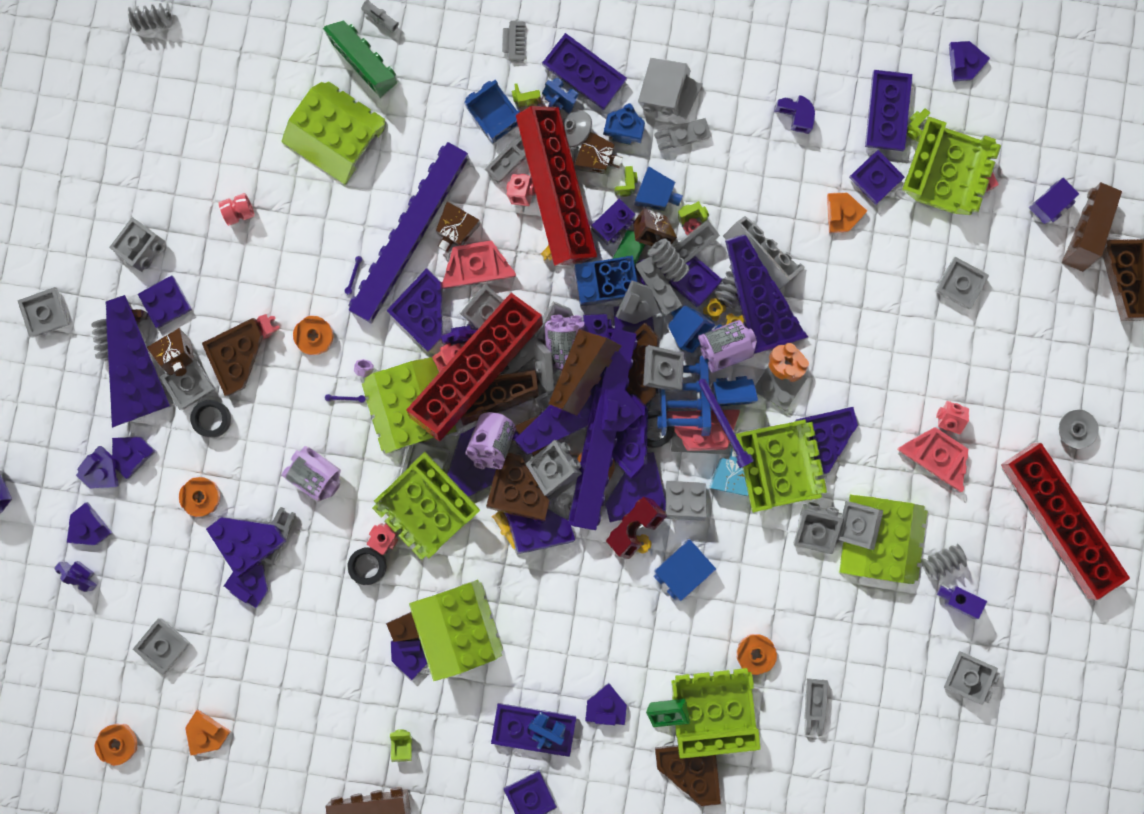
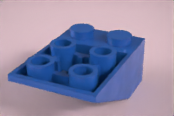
M633 256L574 264L580 307L623 299L631 281L637 282Z

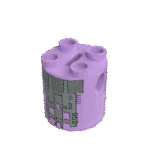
M552 315L551 320L545 323L546 347L552 353L553 367L558 368L560 371L564 367L578 330L584 331L582 316L574 315L570 318H563L562 315Z
M740 320L698 336L702 346L700 348L704 359L708 358V366L711 373L754 357L757 343L755 334L751 328H745Z
M487 412L479 416L466 450V454L474 462L475 467L479 469H485V467L503 468L516 431L515 424L500 413Z
M304 446L301 451L297 450L292 455L290 460L293 462L281 474L285 480L317 502L332 497L340 487L339 476L341 469L307 446Z

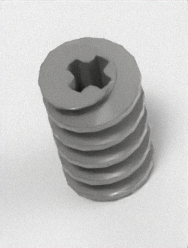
M159 3L158 9H156L154 4H151V10H148L146 5H143V11L140 10L139 6H135V12H133L131 7L127 9L130 25L136 32L140 31L141 28L146 31L149 28L154 30L156 27L163 29L164 25L167 28L172 26L173 17L168 3L166 8L163 7L162 3Z
M661 239L656 242L647 253L648 256H653L652 261L657 262L656 266L662 268L661 272L663 274L666 273V279H672L674 282L679 281L689 271V266L667 239Z
M730 264L729 268L731 271H726L727 277L722 278L723 284L718 286L720 291H716L714 295L722 304L734 309L735 306L731 302H738L739 300L735 296L737 290Z
M100 319L91 323V327L97 328L92 331V335L97 336L93 338V342L98 344L94 346V350L98 351L95 354V358L108 361L106 319Z
M958 543L956 546L951 545L949 550L943 549L942 553L936 552L935 557L929 555L928 560L925 558L921 559L926 575L929 578L933 576L935 580H939L938 573L946 577L945 570L952 574V567L959 571L960 563L964 567L968 566L966 555Z

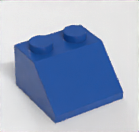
M747 376L735 377L736 380L728 381V378H717L716 382L711 384L712 392L720 407L753 404L758 401L753 379H747Z

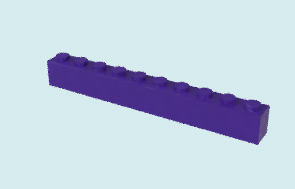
M448 141L445 146L442 145L437 154L439 157L435 163L432 162L427 171L429 174L426 179L423 178L418 185L419 191L416 196L413 195L408 202L409 208L406 213L403 212L398 219L399 225L390 232L387 245H383L378 253L380 257L376 263L373 262L368 270L370 274L366 280L363 279L358 287L360 291L357 296L351 298L348 304L350 307L348 310L370 324L373 323L469 159L466 151Z
M607 329L606 338L620 344L622 347L618 352H614L611 357L613 361L609 367L604 368L600 374L601 380L596 384L580 461L581 468L579 470L582 474L577 477L568 524L571 526L590 530H597V526L601 522L600 510L605 502L604 491L609 483L608 471L613 463L612 451L617 443V431L601 430L605 389L625 391L629 385L628 373L633 365L632 354L637 346L636 333L619 329Z

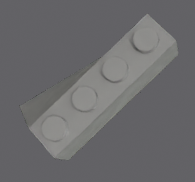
M746 216L738 220L723 235L725 240L743 234L746 235L779 290L805 268L801 263L797 265L791 260L793 256L790 253L786 252L784 254L777 248L778 243L773 239L766 238L764 231Z

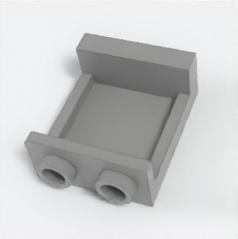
M650 57L638 103L644 111L650 113L660 111L668 116L679 114L677 106L685 77L689 78L691 73L688 64Z

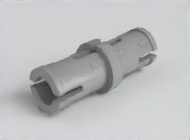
M369 0L362 4L361 10L371 16L374 22L380 23L391 33L398 28L399 22L387 15L384 9H379Z

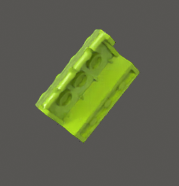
M321 81L310 88L289 118L281 142L346 185L356 171L355 163L373 137L379 138L384 131L386 119L376 112L370 114V108L359 101L354 103L355 98L344 91L339 93L340 88L331 82L324 83Z
M928 116L902 191L915 201L953 214L972 215V212H979L983 198L978 197V195H985L989 180L985 177H991L996 163L991 159L998 158L1001 145L996 144V139L986 135L980 140L945 128L947 122Z
M432 357L406 362L363 378L362 388L365 397L369 396L367 405L370 415L375 416L372 419L375 432L381 436L378 438L381 451H385L386 454L434 438L410 419L406 411L439 373ZM456 425L446 435L457 432Z
M806 419L735 434L744 452L747 451L748 454H751L754 460L742 467L752 513L799 501L822 498V493H827L825 478L818 480V476L824 475L821 459L814 460L813 457L819 455L817 441L810 440L809 438L815 436L813 422L806 423Z
M426 452L416 459L404 473L374 500L376 504L372 507L380 518L385 514L388 516L384 522L394 532L399 529L402 530L398 536L408 547L413 543L416 545L412 551L421 560L425 556L429 559L444 543L480 511L477 505Z
M850 494V502L883 510V515L874 550L843 541L839 573L914 584L915 581L919 580L920 567H917V563H921L923 547L919 546L920 543H924L925 528L922 527V524H926L928 510H924V505Z
M478 579L409 603L433 682L464 673L503 656L500 638L496 637L498 632L494 619L490 618L492 613L487 599H484L486 594L482 582L479 583Z
M747 668L733 669V674H730L729 670L714 671L713 676H710L709 672L695 673L693 678H690L689 674L675 675V680H671L672 700H686L690 719L689 724L675 725L680 758L761 750L752 689H754L753 676L751 672H748Z

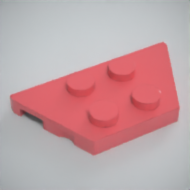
M492 240L455 246L452 248L451 257L447 264L442 289L516 277V273Z
M740 409L722 410L734 431ZM700 410L666 412V418H698V416H701ZM710 410V436H701V428L697 426H674L675 433L682 439V443L687 451L726 450L730 441L713 410Z
M933 427L897 448L899 452L957 491H964L963 481L964 474H966V460L968 459L969 449L938 428Z

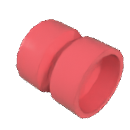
M246 193L235 196L234 200L228 198L218 202L223 219L228 226L238 223L240 219L247 220L255 217L252 204Z

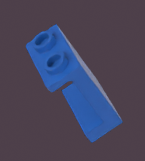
M496 79L492 82L487 81L483 84L481 90L477 93L472 92L464 101L466 109L492 144L518 126L516 114L520 113L501 90Z
M690 539L682 543L681 547L653 570L656 573L653 577L661 585L665 583L668 586L667 592L674 600L678 598L682 601L716 570L714 565Z

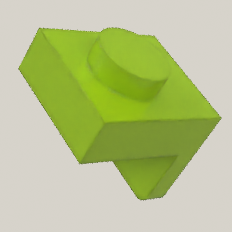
M518 83L514 84L515 90L511 91L514 102H518L519 108L538 106L541 103L539 90L520 94Z
M926 108L921 112L916 111L909 118L911 123L907 126V135L910 139L919 142L922 130L918 126L931 113Z
M625 166V186H616L614 190L615 195L628 197L634 193L638 177L637 171L633 172V166Z
M699 201L692 205L687 204L678 211V220L681 225H684L691 218H700L703 223L709 217L707 208L705 206L702 207Z
M404 729L391 732V762L412 761V736L410 732Z

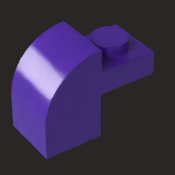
M802 95L798 96L796 102L786 97L778 99L774 112L793 115L790 130L809 134L813 129L815 109L811 101Z

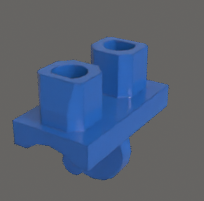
M555 78L553 81L548 79L542 92L545 100L549 102L548 107H558L559 110L563 109L570 114L578 98V92L570 89L566 93L562 90L564 86L563 81L559 78Z
M539 712L529 724V729L542 735L539 736L534 733L532 739L538 742L536 748L541 749L542 745L550 748L552 742L546 738L562 745L566 725L556 721L552 730L547 728L545 725L549 720V716L542 712Z

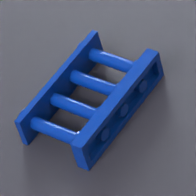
M700 356L699 363L684 365L683 373H695V375H699V380L705 379L709 385L708 358L704 359L703 356ZM696 381V383H683L682 391H696V393H699L700 398H697V400H666L665 391L669 390L660 389L661 416L657 417V428H661V436L666 435L667 426H697L701 428V436H710V404L699 385V381ZM666 408H697V410H700L701 416H698V418H666Z

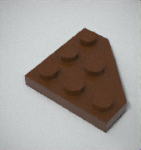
M251 318L202 342V346L225 397L245 389L263 339V333L256 318Z
M644 323L635 332L637 346L633 350V365L628 373L629 385L626 390L630 395L635 394L646 406L658 394V388L643 385L645 349L648 345L659 347L660 338L647 323Z
M508 452L503 468L496 469L486 508L545 522L550 504L548 497L543 494L521 455Z
M678 745L655 747L657 770L668 777L700 806L721 804L716 755L680 758Z

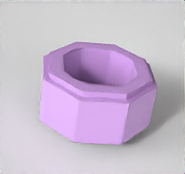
M357 360L354 364V372L357 376L367 377L373 373L374 365L369 360Z

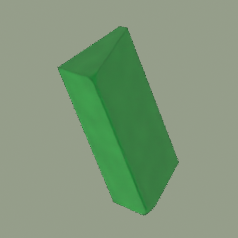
M627 230L612 259L633 256L635 266L646 244L635 241L634 232Z
M685 699L649 703L646 714L653 728L690 723Z

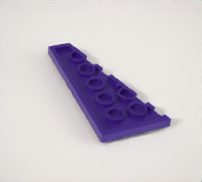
M743 234L725 240L745 328H751L756 337L757 343L754 354L773 349L778 345H786L787 343L808 338V335L799 324L800 322L794 316L789 304L770 277L767 268L762 264L747 236Z
M125 295L105 301L112 428L170 407Z
M596 384L590 390L591 395L578 416L549 405L513 441L528 455L549 445L554 440H559L588 426Z

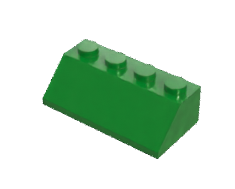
M342 20L323 27L329 42L379 98L397 84L394 70L390 66L385 67L382 63L384 61L377 52L373 53L369 49L371 45L365 38H359L357 35L359 32L352 24L348 25Z

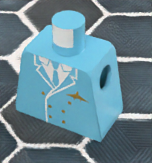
M731 448L729 459L720 458L709 489L748 496L743 468H739L736 462L737 454L733 448Z

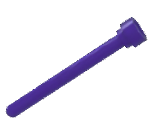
M700 379L699 385L737 454L736 462L739 468L754 461L751 454H748L747 451L744 452L707 381Z

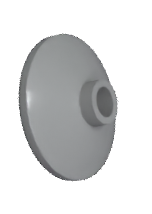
M582 110L574 111L562 121L569 147L579 146L588 138L592 129V119L587 112Z
M1077 409L1067 412L1061 418L1058 430L1060 438L1067 446L1083 449L1095 442L1099 427L1092 414L1085 410ZM1074 426L1078 427L1077 433L1073 431Z

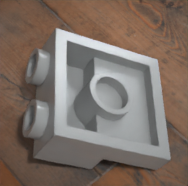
M132 217L109 248L131 266L143 272L144 269H148L151 266L152 258L162 252L165 240Z
M554 440L526 463L545 496H550L562 485L570 484L582 474L579 470L581 464L576 458H572L570 455L572 450L566 442Z
M809 502L808 505L803 504L793 545L833 554L843 522L842 513L835 507H828V509L820 508V505L814 502Z
M959 651L944 688L983 705L984 702L989 703L993 692L989 691L992 683L997 684L1001 674L997 672L999 668Z

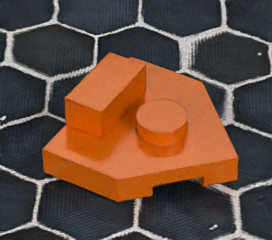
M828 193L829 233L849 232L868 210L849 193Z
M196 710L185 727L190 755L220 749L231 731L205 713Z

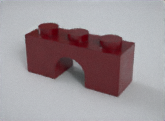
M643 497L635 503V507L623 517L622 522L610 532V536L605 541L619 557L630 559L642 546L636 536L639 526L643 525L645 528L656 530L667 517V514L653 499Z

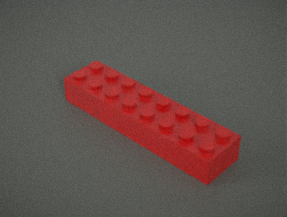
M530 106L516 114V119L554 266L585 263L596 258L597 253L559 108Z
M511 292L406 409L409 418L440 442L543 325L542 314Z
M1033 443L1000 464L1088 599L1099 600L1131 579L1042 443Z

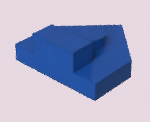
M628 103L620 110L613 111L607 115L603 135L610 136L612 141L631 145V141L641 143L645 122L635 112L632 104Z

